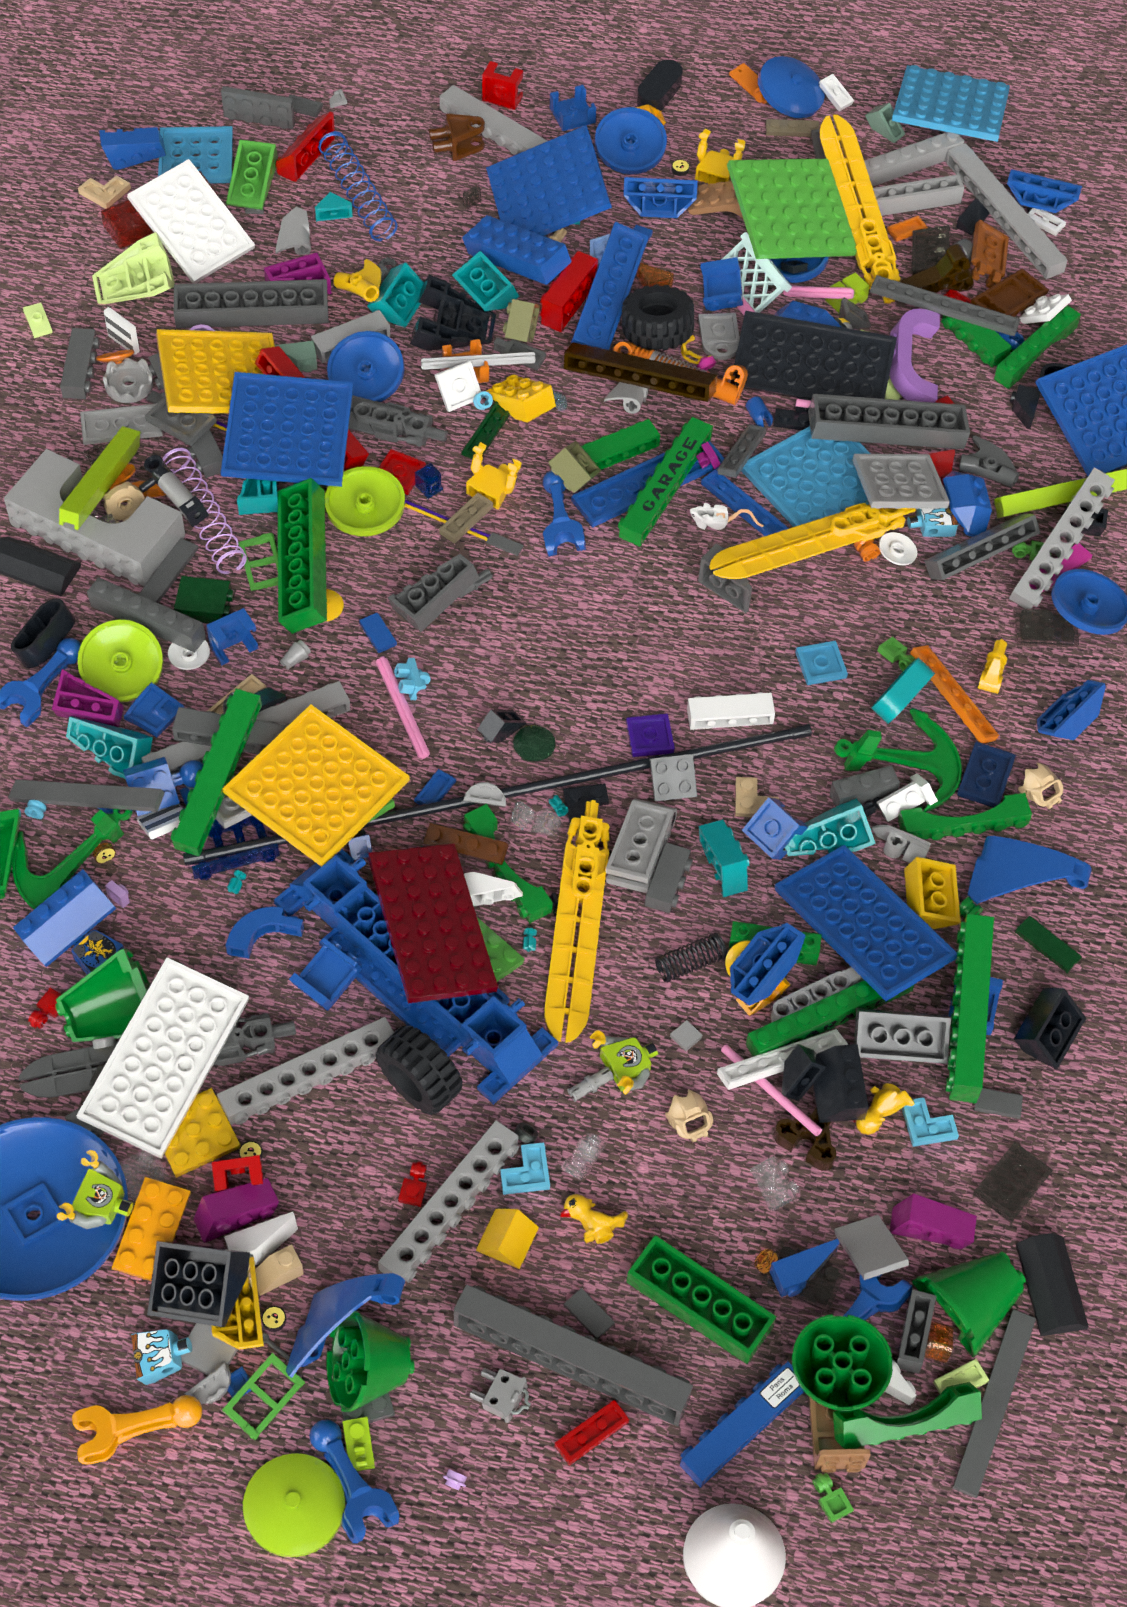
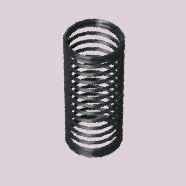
M714 932L709 936L700 938V940L692 941L691 944L683 945L682 948L678 947V949L668 953L665 952L664 955L656 956L655 963L659 973L660 971L664 973L663 964L667 975L666 977L663 974L665 977L663 981L668 983L671 979L675 980V977L679 979L680 975L684 976V973L688 975L693 970L702 969V966L711 965V962L715 964L720 959H726L727 950L721 936ZM716 941L718 942V944H719V946H720V949H721V951H722V955H721V953L718 951V947H717ZM706 943L712 952L714 961L710 957V954L706 947ZM711 943L714 950L717 952L718 959L715 957L714 951L711 947ZM702 946L704 947L708 955L709 963L708 961H706L705 955L702 950ZM697 947L699 948L704 958L705 965L701 961ZM693 949H694L696 955L698 956V959H699V962H700V966L697 964V961H696L695 956H694V954H693ZM688 951H689L690 954L692 955V958H693V960H694V962H695L696 969H695V967L692 965V962H691V959H690V957H689ZM684 953L689 960L691 970L688 968V965L684 957ZM679 954L685 963L687 972L683 969ZM675 957L677 958V960H678V962H679V964H680V967H681V969H682V974H681V972H680L679 969H678V966H677V964H676ZM671 960L673 961L676 967L678 976L675 974L673 970ZM666 961L668 962V964H669V966H670V968H671V970H672L673 977L671 976V973H670V970H669V967H668Z

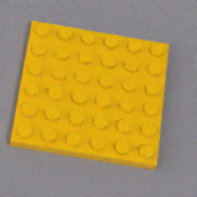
M157 329L156 337L168 412L229 414L234 373L263 374L256 366L255 361L261 349L275 347L272 333Z
M310 704L223 788V793L322 867L410 781V776Z

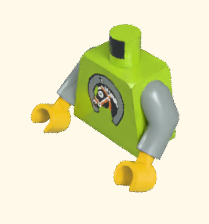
M596 1030L589 1037L596 1040L592 1046L594 1048L602 1046L600 1058L604 1065L609 1068L608 1071L611 1070L614 1081L620 1091L628 1094L631 1090L643 1088L650 1076V1058L658 1055L655 1045L649 1043L641 1047L638 1040L634 1037L628 1039L625 1037L605 1036L602 1031Z
M87 1151L86 1153L91 1156L92 1160L89 1162L86 1158H82L81 1163L84 1166L91 1165L93 1168L88 1169L72 1205L63 1203L59 1206V1208L66 1211V1214L62 1212L57 1214L59 1220L63 1221L69 1218L70 1222L84 1229L112 1224L117 1213L128 1217L133 1208L132 1202L123 1200L125 1193L122 1182L115 1173L102 1161H97L98 1155L95 1151Z

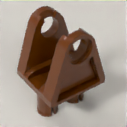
M446 114V125L444 127L429 129L431 141L446 138V140L432 141L434 153L450 151L452 160L457 161L482 151L485 147V142L478 134L484 131V119L479 116ZM474 124L481 125L480 127H472ZM473 142H479L480 144H479V145H472L471 143H473Z

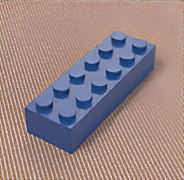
M488 215L482 218L480 222L462 237L467 252L474 257L481 251L494 265L545 285L550 283L571 263L566 244Z

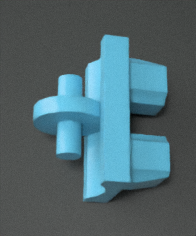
M408 658L407 663H397L394 669L395 677L404 678L399 682V692L409 694L410 700H416L417 692L425 689L426 684L431 680L427 672H422L421 669L418 670L415 658Z

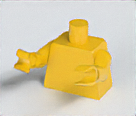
M704 129L699 134L701 141L697 150L699 164L696 167L695 180L708 184L729 182L731 177L727 163L729 160H742L745 141L737 139L738 143H735L736 152L733 157L730 156L729 151L726 149H721L720 152L711 150L707 153V138L711 131Z
M480 442L479 446H475L472 449L476 453L473 455L470 467L474 476L466 482V494L473 497L480 493L493 502L494 508L499 509L506 495L513 492L517 473L522 463L512 459L514 464L508 463V466L501 464L498 468H495L488 464L483 467L481 464L483 460L482 453L487 446Z

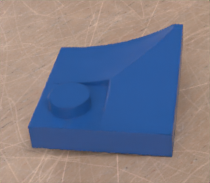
M151 682L124 715V719L157 738L175 720L178 707L184 708V705Z

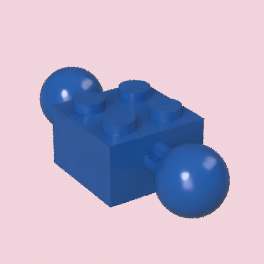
M162 757L123 769L128 787L162 789L165 794L158 809L161 810L180 804L175 786L184 784L187 787L194 788L196 785V774L198 770H202L204 764L200 761L191 760L183 764L180 772L171 774L166 758ZM98 808L106 814H113V809ZM136 810L137 816L151 813V811Z

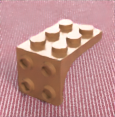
M732 181L699 185L697 200L688 208L689 213L692 215L728 211L737 214L743 219Z
M808 1396L814 1470H821L823 1473L836 1472V1469H846L847 1472L854 1473L864 1469L870 1457V1449H865L864 1446L858 1449H843L834 1437L833 1412L836 1410L825 1407Z

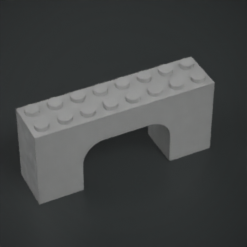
M46 449L4 497L11 525L15 528L21 527L27 530L32 536L38 535L49 544L55 543L66 552L76 553L82 560L88 559L101 569L105 567L118 577L122 575L128 578L134 585L140 584L145 586L179 539L185 538L182 512L147 496L131 517L121 523H105L89 515L79 530L74 529V525L65 522L63 526L59 525V508L82 479L80 464Z

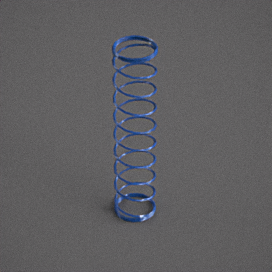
M337 131L326 134L320 140L318 148L324 155L325 160L330 162V169L336 171V179L342 180L341 187L347 190V197L353 199L352 205L354 208H358V216L364 218V226L370 227L369 234L375 241H382L381 239L383 238L378 239L375 237L380 235H372L374 227L383 220H391L389 230L394 221L395 229L390 235L385 237L389 239L397 230L396 220L393 219L392 214L387 210V206L382 201L380 194L376 192L374 184L370 182V178L359 163L357 156L353 154V150L348 145L345 136ZM340 136L343 138V143L332 145L326 152L321 150V144L327 137ZM341 145L338 150L334 151L336 153L340 152L344 145L346 146L344 153L338 154L331 161L326 159V155H332L327 153V151L333 146ZM348 147L352 153H346ZM344 154L352 155L350 162L341 165L337 170L331 167L336 157L342 155L338 158L340 159ZM353 156L356 158L357 162H351ZM350 163L357 164L355 172L347 174L343 179L337 177V172L341 170L342 166L346 165L344 167L346 168ZM359 166L362 168L363 172L357 171ZM355 173L363 174L361 181L352 184L349 188L343 187V180L350 174H352L350 177ZM364 175L367 176L369 181H362ZM361 182L368 183L365 191L360 192L354 198L349 197L348 191L353 185L357 184L356 186H358ZM370 184L373 186L374 191L368 190ZM374 192L372 200L365 202L360 207L354 206V199L358 195ZM376 194L380 200H373ZM372 201L380 202L377 210L370 212L366 217L360 215L359 211L364 207L363 205H369ZM381 203L384 204L386 210H385V209H379L380 206H381ZM377 211H386L384 218L377 220L372 226L365 224L366 218L371 213L375 214Z

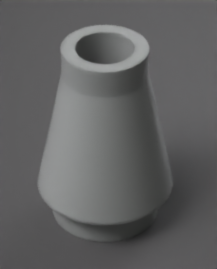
M299 640L293 643L285 656L280 660V663L289 670L294 665L307 659L311 651L303 641Z

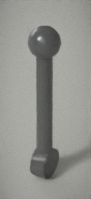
M262 1333L263 1343H267L289 1362L290 1356L273 1343L267 1333Z

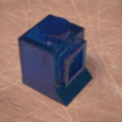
M431 463L415 472V486L427 499L444 490L441 485V473Z

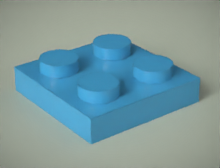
M836 641L796 648L795 653L807 685L847 678L848 673Z

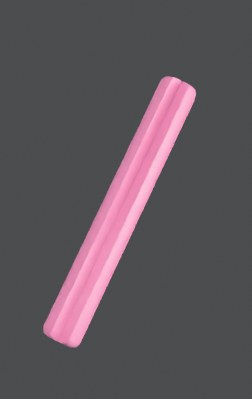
M792 286L788 292L784 290L783 294L788 297L843 299L845 297L852 299L854 297V290L843 287Z

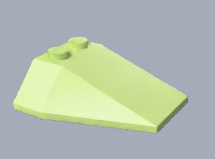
M156 232L138 240L92 275L98 304L152 297L173 288L175 284L170 260ZM97 277H99L104 300H102Z

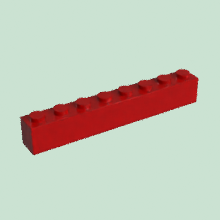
M280 346L261 349L255 361L256 366L263 374L305 378ZM348 430L344 471L362 467L369 456V453L350 430Z

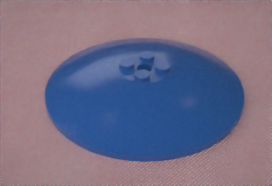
M47 1117L24 1118L0 1125V1299L13 1301L43 1299L77 1286L103 1265L121 1238L127 1216L118 1213L112 1224H104L103 1226L84 1229L70 1222L69 1218L63 1221L57 1218V1214L60 1212L66 1214V1211L59 1208V1206L63 1203L72 1205L88 1169L93 1168L91 1165L84 1166L81 1163L82 1158H86L91 1162V1156L86 1153L89 1150L95 1151L98 1155L97 1161H102L119 1178L125 1193L123 1200L128 1201L126 1179L116 1156L99 1137L82 1126L65 1120ZM37 1210L40 1212V1216L36 1220H29L27 1218L31 1211Z

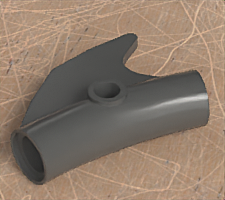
M973 436L972 441L978 446L979 451L969 455L962 454L959 471L996 481L1012 489L1019 478L1020 472H1017L1010 458L1002 448L980 437Z

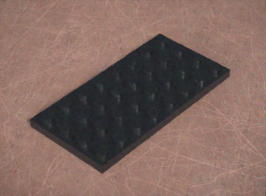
M745 311L734 365H742L748 372L743 389L794 398L812 399L813 394L885 399L897 337ZM738 371L733 372V375H735V379L740 378ZM735 379L731 380V384L739 386L740 383L735 382Z

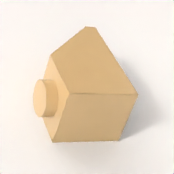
M292 1245L269 1255L255 1269L258 1293L261 1296L304 1275L302 1263Z

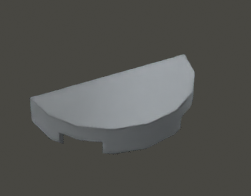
M480 782L471 786L463 799V802L506 807V798L502 791L495 784L489 782Z
M226 1363L221 1365L185 1394L194 1396L201 1404H212L220 1400L227 1393L231 1383V1372Z

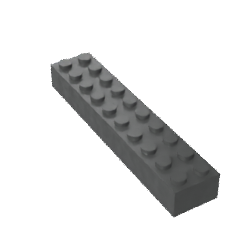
M466 1284L454 1308L455 1327L672 1425L679 1426L690 1401L693 1385L689 1384L690 1382L681 1376L673 1377L659 1366L651 1367L646 1365L642 1359L636 1356L628 1357L614 1346L608 1345L606 1347L599 1344L591 1336H581L569 1326L563 1325L561 1327L554 1324L550 1318L544 1315L536 1316L528 1308L521 1305L516 1307L508 1303V1300L504 1297L489 1295L483 1288L476 1285L471 1287Z

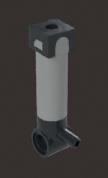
M152 455L145 460L144 468L150 478L139 485L141 492L144 493L157 484L182 512L192 527L209 516L203 503L196 496L192 495L164 463L162 457Z

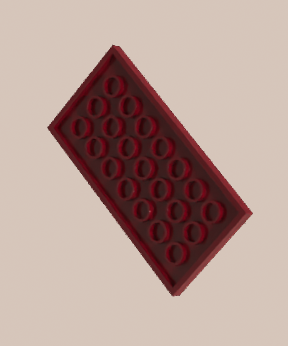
M455 843L369 853L368 861L407 1002L416 1003L497 992V981Z

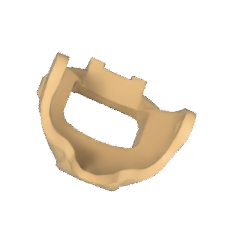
M1037 762V769L1025 770L1024 784L1018 790L1021 793H1025L1028 800L1034 801L1039 806H1046L1048 809H1051L1054 804H1059L1062 801L1063 784L1048 766ZM1054 784L1056 793L1044 800L1042 791Z
M689 1089L686 1097L674 1095L669 1112L665 1113L668 1122L677 1131V1134L682 1138L691 1139L692 1143L701 1137H707V1131L713 1124L712 1113L708 1111L703 1098ZM703 1116L704 1125L689 1132L686 1130V1122Z

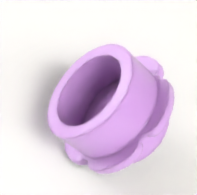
M448 1469L446 1476L443 1475V1478L447 1479L445 1485L457 1490L460 1489V1486L466 1487L464 1484L467 1479L466 1476Z

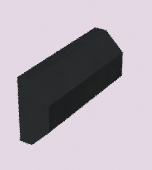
M9 536L0 538V574L58 596L63 595L81 568V563Z
M1048 1233L1034 1235L1018 1242L1016 1248L1040 1336L1088 1329V1322L1063 1236Z

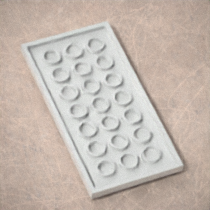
M166 958L76 1115L77 1119L162 1159L244 1010L249 996L174 960Z

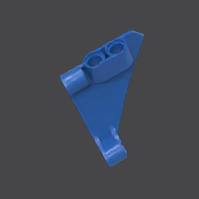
M988 836L985 839L981 857H977L967 894L978 904L1015 890L1066 878L1071 886L1084 889L1088 886L1092 868L1089 864L1053 849L1015 839Z
M393 1273L362 1276L336 1283L314 1294L305 1324L300 1326L286 1368L288 1376L292 1378L300 1367H305L319 1359L326 1337L367 1301L372 1300L380 1304L384 1302L390 1305L398 1304L405 1284L404 1278Z

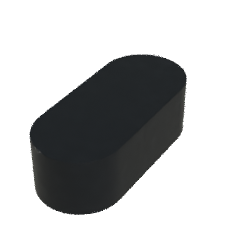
M674 60L658 62L638 87L637 106L649 104L662 111L682 85L683 68L681 64Z
M56 598L42 604L13 639L11 650L24 667L34 668L44 663L74 626L75 617L63 600Z

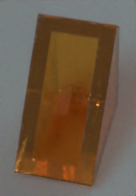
M640 263L637 269V278L643 287L657 284L659 286L669 285L672 287L674 273Z
M931 1322L924 1357L947 1363L953 1349L954 1328Z

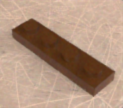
M432 823L429 824L423 844L427 846L455 843L458 854L499 865L503 864L509 844L503 841Z

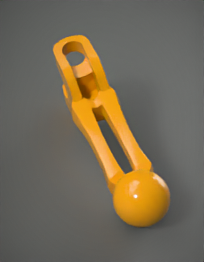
M183 1395L178 1397L173 1403L169 1402L157 1408L136 1413L111 1414L107 1409L98 1405L80 1409L72 1415L74 1427L79 1431L94 1430L97 1433L93 1440L80 1445L77 1451L78 1461L84 1465L106 1461L112 1457L119 1444L143 1433L163 1428H175L176 1426L182 1428L192 1427L202 1417V1405L194 1396Z

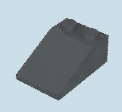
M716 543L701 558L698 582L747 614L752 594V586L747 578L727 579L718 577L713 574V571L718 569L710 570L709 568L713 557L726 549Z

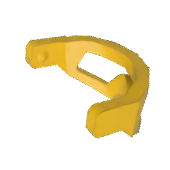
M692 335L682 344L681 354L688 362L699 364L703 357L686 349V345L695 340L694 335ZM686 355L695 357L698 361L691 360Z

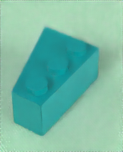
M245 479L242 484L241 493L237 498L239 515L278 512L277 481Z
M724 820L699 826V841L709 864L712 863L717 871V874H714L716 881L721 880L722 896L727 897L748 891L747 867L750 866L747 854H743L740 842L734 839L731 827H727Z

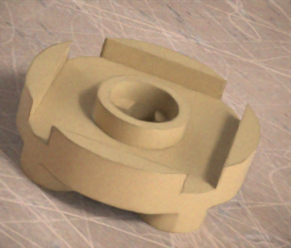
M124 482L104 495V508L112 520L125 521L131 517L145 500V497L137 486L132 485L130 482ZM128 500L127 505L121 504L123 501Z

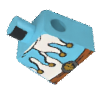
M950 506L939 509L920 508L917 509L916 516H909L907 518L909 529L920 527L923 537H953L958 527Z
M167 1329L131 1334L136 1378L145 1385L155 1383L181 1370V1355L192 1352V1344L188 1337L179 1340L175 1333Z

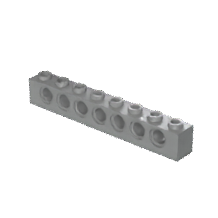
M1095 467L1093 468L1009 597L1010 600L1029 611L1033 605L1035 607L1039 605L1043 599V596L1040 594L1043 590L1048 591L1054 582L1051 580L1053 574L1058 576L1064 566L1061 562L1063 559L1068 560L1074 551L1071 548L1074 543L1078 545L1084 536L1081 531L1083 528L1088 529L1094 520L1091 516L1094 512L1098 514L1104 505L1101 502L1104 497L1108 499L1114 490L1111 487L1115 481L1113 478ZM1090 492H1095L1097 496H1093ZM1080 507L1086 508L1088 512L1081 510ZM1070 522H1074L1078 527H1073ZM1060 538H1065L1067 543L1062 542ZM1050 553L1056 554L1057 558L1051 557ZM1039 569H1045L1047 574L1042 573ZM1029 584L1035 585L1037 589H1032Z
M383 1017L218 1093V1101L230 1125L235 1123L236 1125L243 1124L248 1120V1117L256 1113L262 1115L276 1104H286L291 1100V1097L297 1094L305 1095L309 1093L314 1086L329 1084L334 1077L340 1074L345 1076L350 1074L357 1066L371 1064L376 1058L377 1048L394 1032L386 1017ZM369 1042L377 1043L375 1046L367 1045ZM351 1051L356 1052V1054L353 1056L346 1055L348 1052ZM328 1061L336 1062L334 1065H326ZM307 1071H314V1072H315V1073L312 1074V1075H305V1074H304V1073L307 1072ZM288 1080L293 1081V1083L290 1085L283 1084L285 1081ZM266 1090L272 1091L269 1095L262 1094ZM244 1100H250V1101H251V1102H250L249 1104H247V1105L241 1104V1102L244 1101Z
M496 1120L378 1261L379 1270L384 1274L393 1273L400 1275L404 1278L405 1282H411L417 1273L415 1269L420 1263L425 1264L432 1255L431 1250L435 1245L440 1246L444 1242L447 1230L458 1225L462 1218L460 1216L465 1209L470 1210L476 1201L475 1196L480 1191L482 1193L485 1192L491 1182L489 1179L494 1174L498 1175L500 1173V1169H503L505 1166L503 1162L507 1157L512 1158L519 1149L518 1135ZM491 1149L500 1150L498 1154H492L489 1151ZM483 1166L486 1170L480 1172L475 1170V1168ZM464 1183H468L472 1187L469 1189H463L460 1186ZM449 1201H454L457 1203V1205L454 1207H449L446 1205V1203ZM433 1219H440L443 1221L439 1225H434L431 1223ZM422 1236L428 1239L424 1243L416 1241L418 1237ZM403 1255H411L413 1257L409 1261L401 1259Z

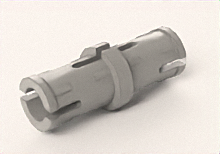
M604 1067V1069L592 1076H585L583 1081L567 1089L570 1097L573 1096L574 1098L572 1099L576 1102L590 1092H597V1088L614 1079L611 1070L608 1071L609 1068Z

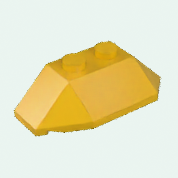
M254 1257L249 1258L247 1279L226 1326L218 1327L211 1325L212 1336L239 1350L264 1346Z

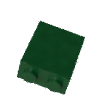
M181 576L174 610L202 623H212L231 614L229 602L234 601L235 592L231 589L230 581Z

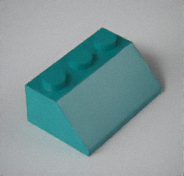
M481 251L452 274L454 279L484 311L505 309L509 302L512 303V299L519 297L511 282Z
M406 262L390 270L379 287L378 298L373 302H369L367 307L372 312L380 310L388 322L406 328L421 305L419 297L424 282Z

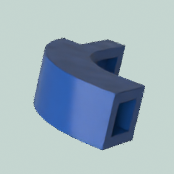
M265 907L254 910L242 917L232 928L226 942L227 955L249 959L254 943L261 936L271 932L302 937L304 932L303 919H299L296 916H285L283 907Z

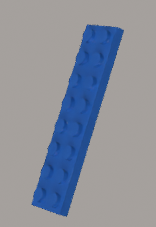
M618 222L613 224L571 343L575 342L606 350L610 349L622 315L623 302L629 295L649 236Z
M710 441L709 444L721 464L725 458ZM665 453L572 495L571 501L592 528L627 512L629 506L636 502L639 491L644 490L649 476L652 477L654 475L657 464L662 463ZM697 460L681 486L715 469L711 464L702 468Z

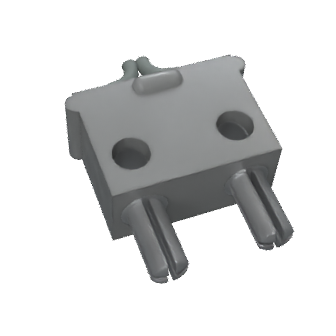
M483 1368L481 1376L493 1381L486 1395L473 1389L470 1393V1398L481 1402L484 1410L503 1418L506 1423L511 1421L513 1415L521 1413L523 1409H529L531 1403L528 1401L529 1393L525 1377L520 1378L502 1369L495 1373ZM524 1394H525L524 1401H525V1404H526V1405L521 1406V1407L516 1411V1409H517V1407H518V1405H519V1403H520L522 1397H523Z

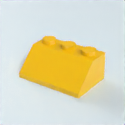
M916 857L904 869L907 905L932 929L960 924L956 865Z

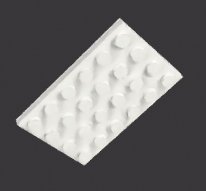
M189 159L132 191L127 196L152 231L158 234L162 244L193 284L255 248L254 242Z

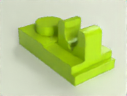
M368 1417L343 1421L347 1455L356 1471L375 1468Z

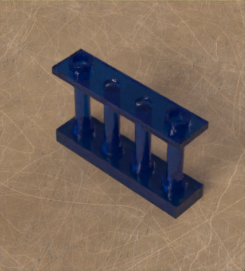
M252 815L226 829L215 819L208 837L213 838L215 847L224 846L221 835L227 831L234 832L237 843L245 841L242 829L249 825L255 827L258 838L267 837L264 823ZM278 843L228 857H221L210 862L198 863L192 866L194 879L206 880L212 874L260 861L272 862L276 857L280 856Z

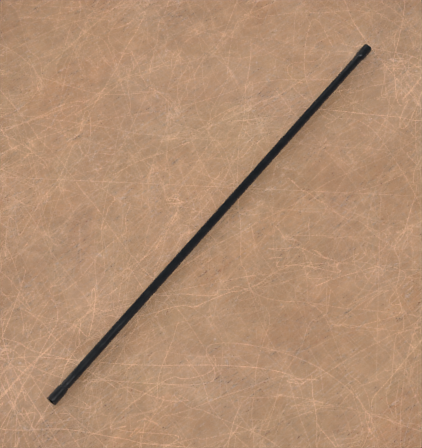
M804 724L781 731L500 788L505 798L649 769V759L693 754V759L789 739L812 736L810 724ZM464 796L389 811L370 821L363 828L476 805L478 803L463 802ZM273 835L205 850L202 849L200 857L185 852L183 853L185 866L211 859L284 845L289 842L280 835Z

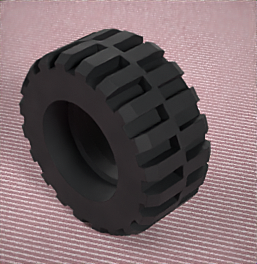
M657 284L650 287L649 285L644 286L642 289L638 288L633 293L631 292L623 302V334L629 342H632L637 347L641 346L642 349L656 351L657 349H662L664 351L668 350V348H677L679 344H684L694 332L693 300L683 290L680 291L679 288H672L669 285L659 286Z
M410 1025L401 1026L377 1048L376 1059L378 1060V1066L381 1067V1071L387 1077L389 1083L395 1087L396 1091L406 1101L411 1103L416 1109H420L423 1113H428V1115L439 1113L461 1092L463 1081L458 1069L454 1066L455 1064L449 1059L446 1052L435 1041L430 1039L426 1033H422L420 1029Z

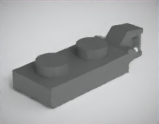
M497 337L493 343V350L500 352V354L535 352V363L522 365L536 371L539 370L546 359L545 352L514 339L505 341Z

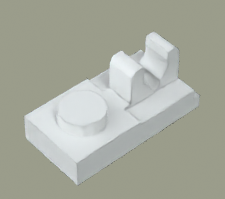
M834 74L819 82L820 88L839 112L853 104V98Z

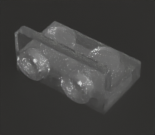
M772 1156L750 1169L770 1211L773 1212L791 1201L796 1203L800 1201L798 1196L800 1189L794 1180H790L787 1174L790 1172V1169L784 1160Z

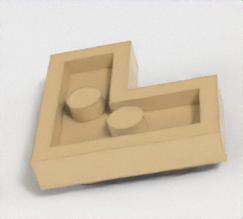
M117 175L105 185L89 178L78 188V191L82 196L108 209L131 189V185Z
M736 777L735 816L753 817L769 797L757 796V778Z

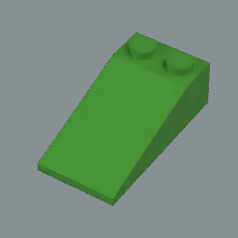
M239 140L226 205L263 210L278 159L276 144Z

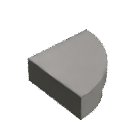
M342 89L335 91L334 95L329 99L330 108L347 104V99Z

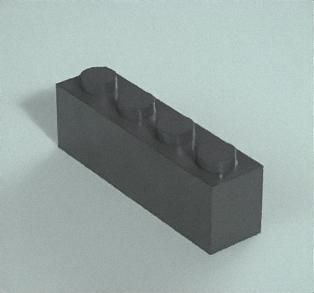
M72 328L60 385L63 398L86 399L87 393H91L90 378H94L93 363H97V352L95 351L100 348V338L96 336L95 329Z

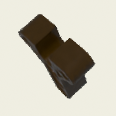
M960 244L950 246L945 256L935 266L900 281L901 283L934 293L943 289L963 292L971 290L974 286L973 277L969 271V259Z
M815 1108L812 1114L808 1115L822 1129L821 1133L815 1136L797 1119L779 1120L774 1131V1140L778 1145L792 1152L800 1140L808 1139L813 1143V1146L807 1153L805 1162L821 1171H828L833 1167L837 1153L831 1144L830 1128L834 1122L819 1123L817 1109Z

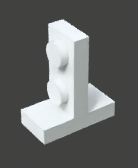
M916 773L910 777L912 783L877 801L887 822L898 817L900 810L913 809L925 801L929 805L938 801L930 784L919 774Z

